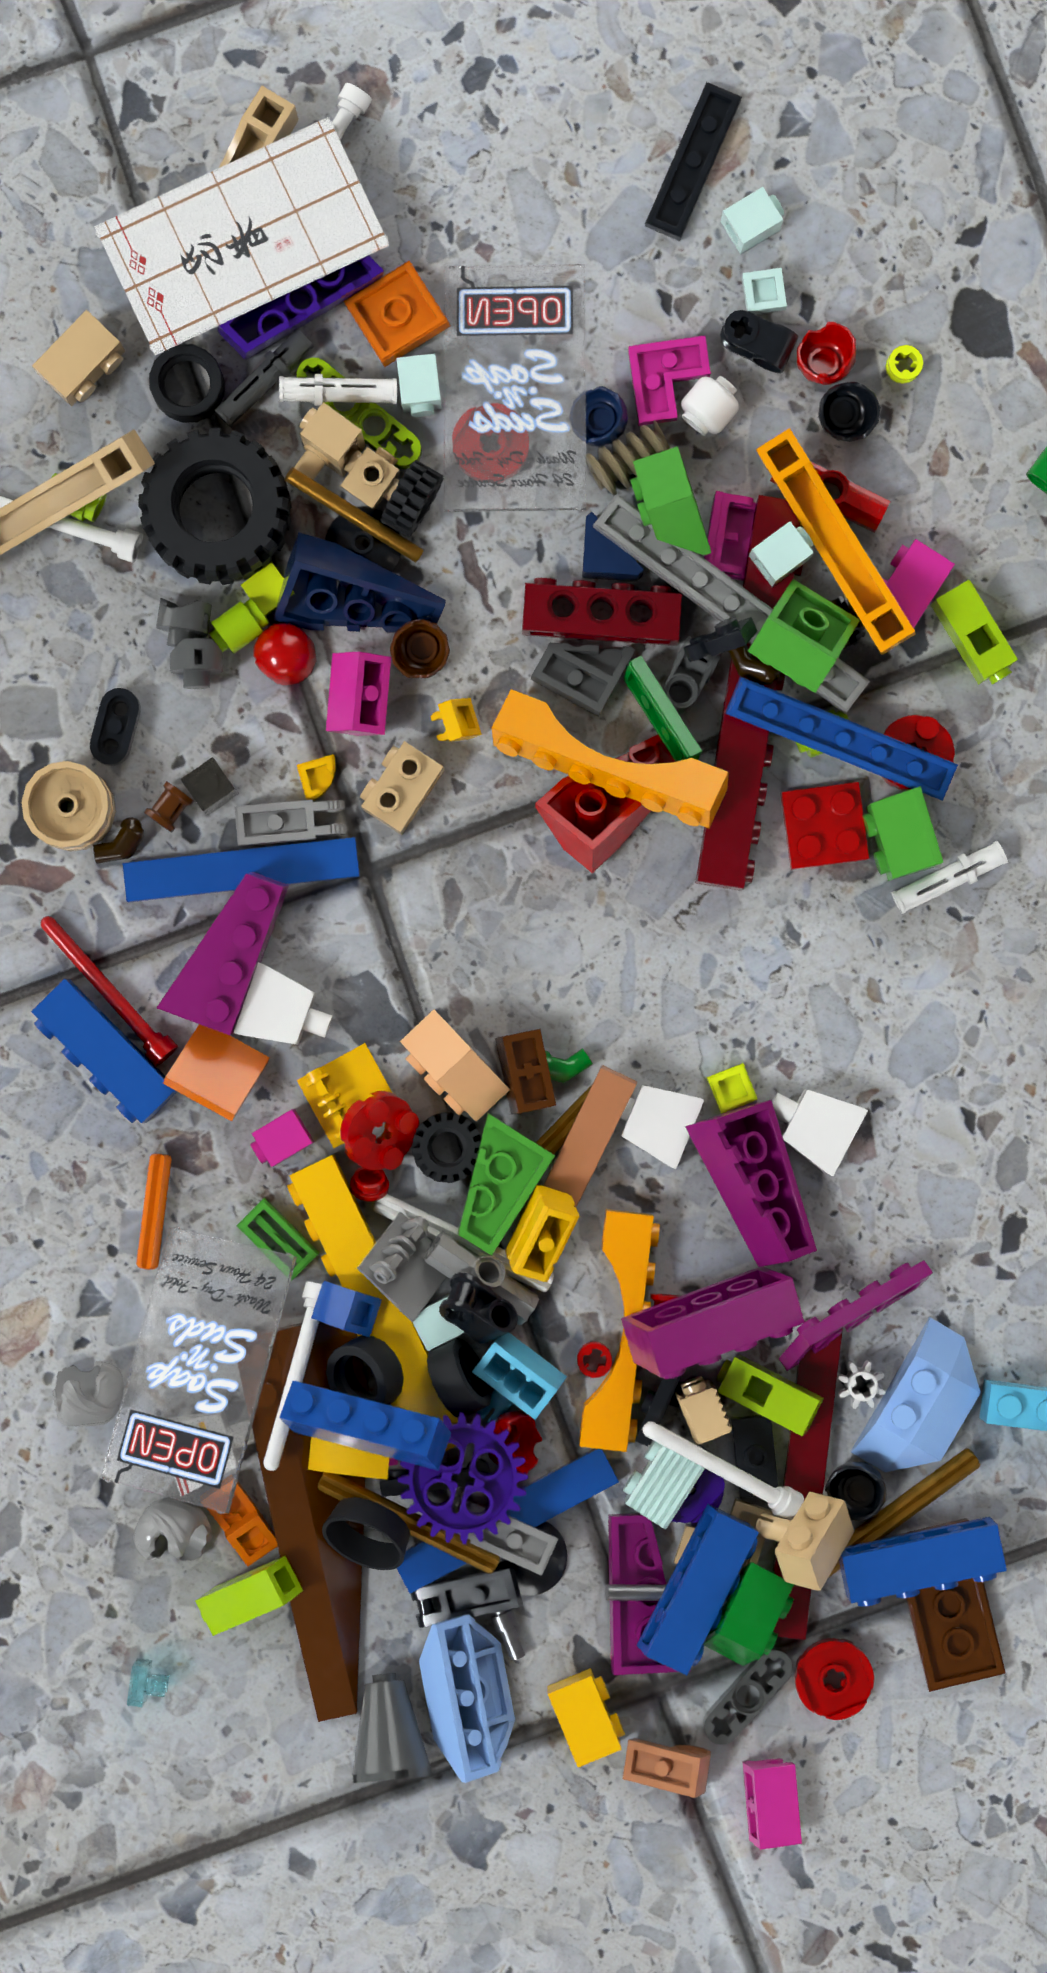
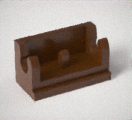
M541 1029L495 1038L504 1083L510 1089L506 1094L511 1115L557 1106Z

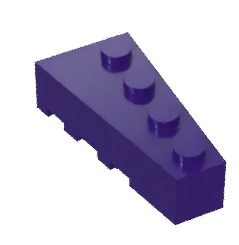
M368 255L219 325L218 333L247 360L291 334L296 328H301L382 278L384 270Z

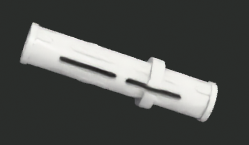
M314 374V378L279 376V402H314V406H321L322 402L397 404V378H323L322 374Z
M995 841L993 844L968 856L963 853L956 857V862L928 874L897 891L891 892L900 913L904 914L906 911L966 882L971 885L978 881V876L1002 864H1007L1008 860L1000 843ZM982 861L981 864L954 876L955 873ZM945 879L944 882H942V883H940V884H938V885H936V886H934V887H932V888H930V889H928V890H926V891H924V892H922V893H920V894H917L918 891H921V890H923V889H925V888H927V887H929V886H931V885H933V884H935V883H937V882H939V881Z

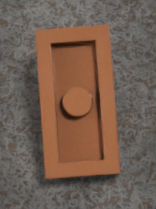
M632 1738L628 1740L623 1779L696 1798L706 1792L711 1752L707 1749L691 1745L669 1747Z

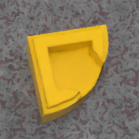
M334 754L297 765L306 800L312 799L315 801L319 799L332 785L336 773Z

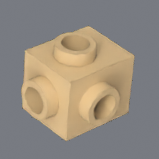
M380 446L376 452L368 447L363 453L357 450L344 468L349 474L340 486L375 511L383 498L388 501L391 499L393 491L398 486L400 480L397 478L401 473L395 467L398 459ZM371 470H378L379 478L374 482H369L367 480L368 473Z

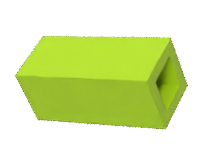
M970 579L935 599L931 607L978 685L987 679L993 685L1012 673L1009 666L1018 659Z
M742 1355L735 1356L733 1361L727 1359L716 1379L721 1382L718 1393L800 1436L808 1432L824 1400L823 1397Z
M283 1556L213 1587L195 1600L203 1620L207 1623L212 1635L215 1636L284 1606L300 1594L303 1589L286 1556Z

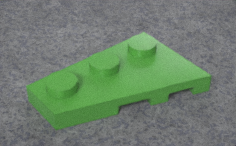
M489 1113L487 1114L458 1235L492 1256L555 1155Z

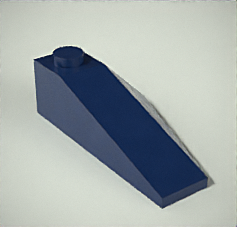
M299 532L287 562L273 620L316 631H324V626H346L347 631L360 632L361 627H382L386 632L395 633L406 622L423 619L437 624L445 607L446 600L337 543Z

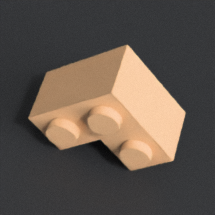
M435 1009L400 1041L410 1052L405 1059L420 1075L425 1071L429 1073L423 1079L439 1096L444 1091L448 1093L443 1099L458 1115L466 1111L477 1122L510 1090Z

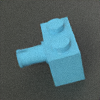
M507 1333L494 1341L472 1371L494 1388L491 1392V1403L477 1411V1413L484 1420L490 1410L494 1408L495 1411L488 1419V1423L492 1419L496 1420L500 1415L506 1413L510 1406L515 1404L536 1420L567 1376L511 1333Z

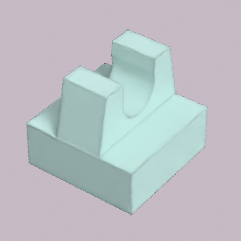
M782 268L742 274L746 311L759 315L786 310L787 303Z

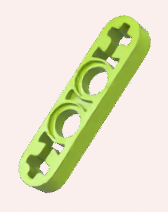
M315 357L305 359L300 363L296 375L297 378H308L306 372L309 369L312 372L321 369L323 378H345L327 362ZM324 402L360 428L365 443L375 451L379 446L383 448L380 444L389 438L392 429L398 431L393 435L398 443L403 446L408 442L412 443L411 452L413 456L409 458L404 455L399 459L396 457L398 454L397 448L389 441L387 442L386 447L383 449L398 459L395 467L407 470L415 460L419 461L421 459L422 449L419 439L377 403H355L349 411H339L335 408L333 402ZM379 416L385 421V429L380 435L370 436L363 430V424L368 417Z

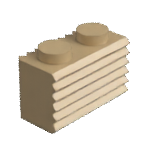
M702 1376L682 1382L680 1384L682 1390L677 1391L675 1395L695 1444L700 1445L730 1433L732 1426L729 1423L726 1411L723 1408L720 1396L713 1382L703 1380Z

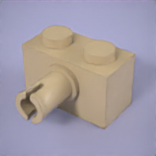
M324 402L318 410L311 408L299 426L303 429L300 436L306 451L294 468L314 480L323 466L326 465L341 477H344L347 473L344 468L352 455L357 450L362 452L366 447L362 430Z
M809 1492L792 1520L763 1512L760 1515L761 1519L758 1518L755 1529L759 1532L757 1537L779 1542L775 1549V1554L785 1582L821 1591L851 1539L854 1529L845 1500Z

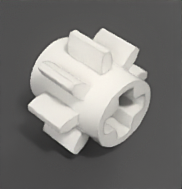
M868 1360L864 1362L862 1368H857L851 1361L848 1362L850 1371L847 1375L837 1374V1378L844 1382L845 1388L841 1389L838 1395L841 1398L851 1395V1407L854 1409L859 1406L860 1401H866L873 1408L874 1402L872 1398L876 1393L879 1395H885L886 1393L882 1388L878 1387L877 1382L884 1377V1374L882 1372L871 1374V1362ZM860 1375L865 1380L870 1379V1382L865 1385L867 1391L862 1394L857 1389L852 1390L857 1385L855 1378Z

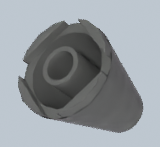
M396 1673L372 1675L373 1683H367L364 1687L352 1772L353 1783L432 1776L431 1765L405 1681H396Z

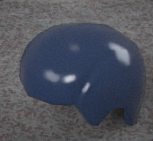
M603 386L583 392L573 402L569 419L572 431L578 439L590 446L601 447L612 444L615 439L620 438L624 434L628 423V410L623 399L618 393Z

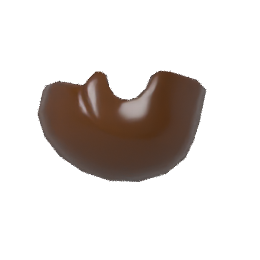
M423 619L406 622L395 631L390 644L392 662L407 678H430L436 675L446 665L450 654L447 634L436 623Z

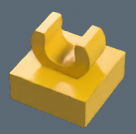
M471 698L450 699L438 704L440 711L431 715V721L443 720L446 729L443 734L436 736L438 741L469 740L482 735Z

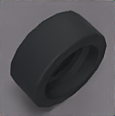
M178 344L163 351L154 361L149 373V389L158 408L169 418L182 423H193L210 417L215 412L213 409L221 404L225 394V379L217 360L206 349L193 344ZM182 361H192L200 364L210 377V388L207 396L200 403L193 406H182L174 403L165 391L167 372L174 365Z
M361 1335L335 1349L328 1359L326 1374L328 1385L332 1391L386 1405L393 1403L402 1392L404 1381L402 1366L395 1352L384 1341L374 1336L367 1337ZM353 1356L364 1360L372 1369L378 1387L377 1395L366 1391L358 1382L352 1365Z
M456 1338L431 1350L428 1353L427 1365L433 1387L445 1408L455 1417H458L460 1412H463L466 1417L487 1407L491 1403L492 1395L490 1385L472 1372L480 1362L479 1357L473 1348L460 1338Z

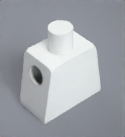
M258 962L233 1033L299 1045L304 1031L325 1038L333 1016L312 1008L317 993L271 967Z
M641 1085L636 1098L629 1099L620 1118L626 1121L620 1136L666 1165L676 1169L690 1137L685 1126L696 1122L704 1100L694 1096Z
M806 1089L802 1092L798 1102L778 1092L772 1100L777 1119L786 1123L781 1132L784 1142L821 1171L834 1176L868 1110Z

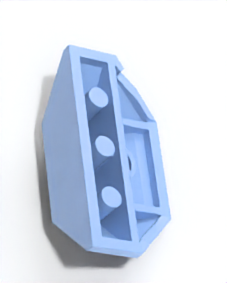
M929 1317L887 1388L885 1395H883L850 1451L851 1453L883 1472L942 1460L981 1393L963 1336Z
M468 1614L432 1624L419 1660L433 1740L461 1782L467 1783L499 1772L502 1763L500 1759L507 1747L515 1722L501 1642L475 1622V1619Z

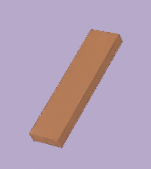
M604 1065L601 1066L543 1186L571 1195L575 1203L574 1207H577L637 1085V1081Z

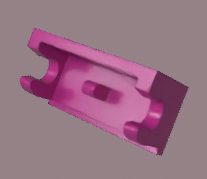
M716 491L713 498L707 535L712 553L704 555V559L731 579L743 581L756 503L753 502L754 498Z
M782 1758L744 1761L743 1774L749 1841L760 1850L802 1844L795 1764L793 1762L783 1763Z

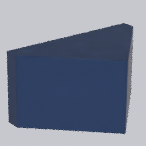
M593 512L588 514L585 522L582 578L638 581L643 576L644 569L630 554L594 529L593 525L598 518Z

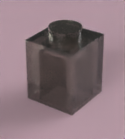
M213 757L180 779L206 815H210L239 794L236 787Z

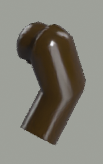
M747 645L728 651L740 677L760 685H768L777 680L781 674L774 667L762 663L758 658L752 657L751 653L748 652Z
M129 817L124 819L120 824L121 829L113 842L93 845L96 864L124 860L134 855L144 837L142 824L137 818Z

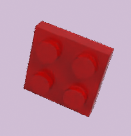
M859 782L780 793L790 870L869 859Z

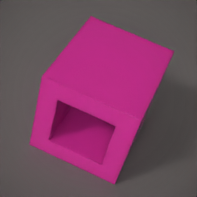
M291 1109L251 1133L256 1141L250 1145L262 1164L268 1161L270 1166L274 1167L315 1141L297 1111Z

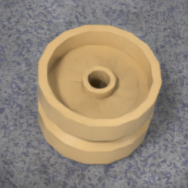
M70 761L50 763L38 770L26 784L22 798L23 817L31 832L46 844L69 852L87 850L101 842L112 828L116 813L114 795L106 781L85 765ZM65 802H74V808L71 812L67 813V811L62 809Z

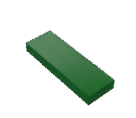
M639 656L629 661L623 680L675 762L689 758L699 760L702 753L700 746L643 657Z

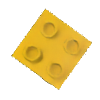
M366 1043L322 1067L314 1069L297 1080L334 1149L345 1143L341 1140L340 1129L343 1118L352 1104L359 1099L364 1101L368 1097H372L373 1095L370 1093L376 1091L392 1093Z

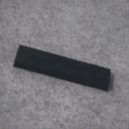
M706 82L645 222V227L681 241L741 103V96Z

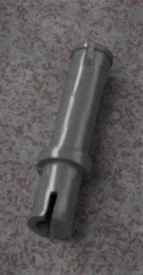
M296 328L274 352L269 350L264 355L266 360L213 410L232 428L233 424L279 380V376L288 377L291 374L290 369L310 349H313L314 345Z

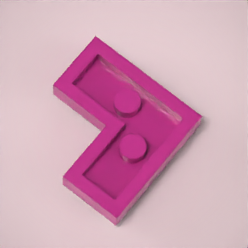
M705 336L628 346L638 426L651 425L654 420L657 423L677 421L673 382L695 380L705 376L710 377L711 372Z

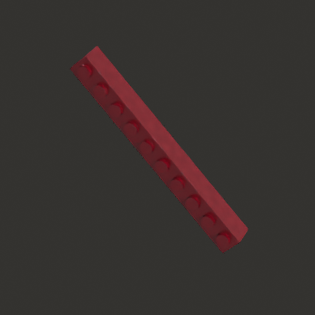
M759 495L754 512L743 587L774 609L794 578V575L801 576L803 565L772 587L749 557L750 552L789 521H791L795 528L799 526L803 528L786 499ZM731 659L714 762L715 767L728 771V789L710 828L704 827L695 884L742 891L745 882L752 883L755 860L749 859L751 844L758 845L761 822L755 821L757 805L764 806L768 783L761 782L763 767L770 768L774 745L767 744L768 730L725 714L740 677ZM781 672L777 680L762 686L775 691H782L785 674Z

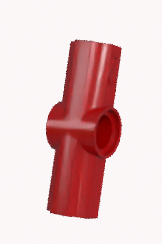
M811 462L824 484H835L840 490V497L833 500L844 518L875 533L891 501L849 481L839 471L827 470Z

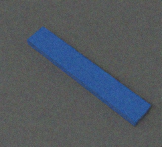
M739 677L725 714L913 789L921 786L922 793L941 801L944 800L958 764L743 677Z
M355 837L122 863L126 901L128 903L235 891L244 876L250 872H255L287 885L360 877Z
M593 1449L522 1487L527 1492L526 1496H514L513 1499L521 1507L520 1511L508 1509L506 1513L515 1519L536 1527L619 1483L603 1450ZM420 1541L406 1549L403 1563L397 1570L409 1594L467 1563Z

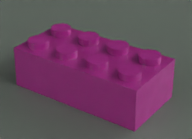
M764 1266L621 1318L633 1362L664 1379L681 1376L686 1372L685 1368L697 1363L699 1365L715 1363L721 1360V1354L729 1351L741 1352L750 1350L758 1345V1340L766 1337L780 1338L787 1336L793 1332V1327L805 1323L793 1278Z

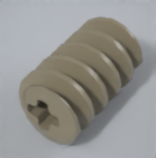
M655 420L653 422L654 432L647 425L640 426V439L633 432L627 433L625 436L626 446L619 439H615L612 443L613 453L605 446L599 447V460L591 453L585 454V460L591 475L601 491L606 488L615 496L617 494L616 482L618 481L627 489L631 488L630 475L634 474L637 477L633 461L670 449L661 428Z

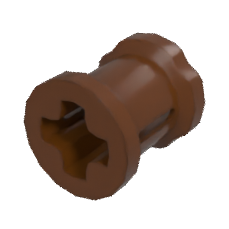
M166 781L163 785L164 792L153 807L146 808L143 813L172 833L175 829L173 824L187 805L192 806L194 800Z

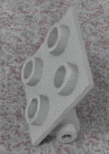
M399 1212L357 1269L411 1322H414L447 1276L424 1261L425 1258L423 1257L428 1247L432 1244L426 1237L428 1235V1221L421 1216H417L415 1219H408L402 1212Z

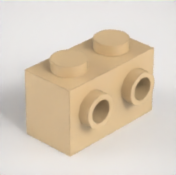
M85 310L32 367L72 407L77 401L82 403L91 396L96 389L94 383L104 373L109 375L118 368L123 361L121 355L125 352V349L110 331L89 311Z
M405 741L400 748L393 746L389 750L381 764L386 768L378 781L372 778L360 795V798L365 800L361 806L364 811L403 835L445 771L442 765Z

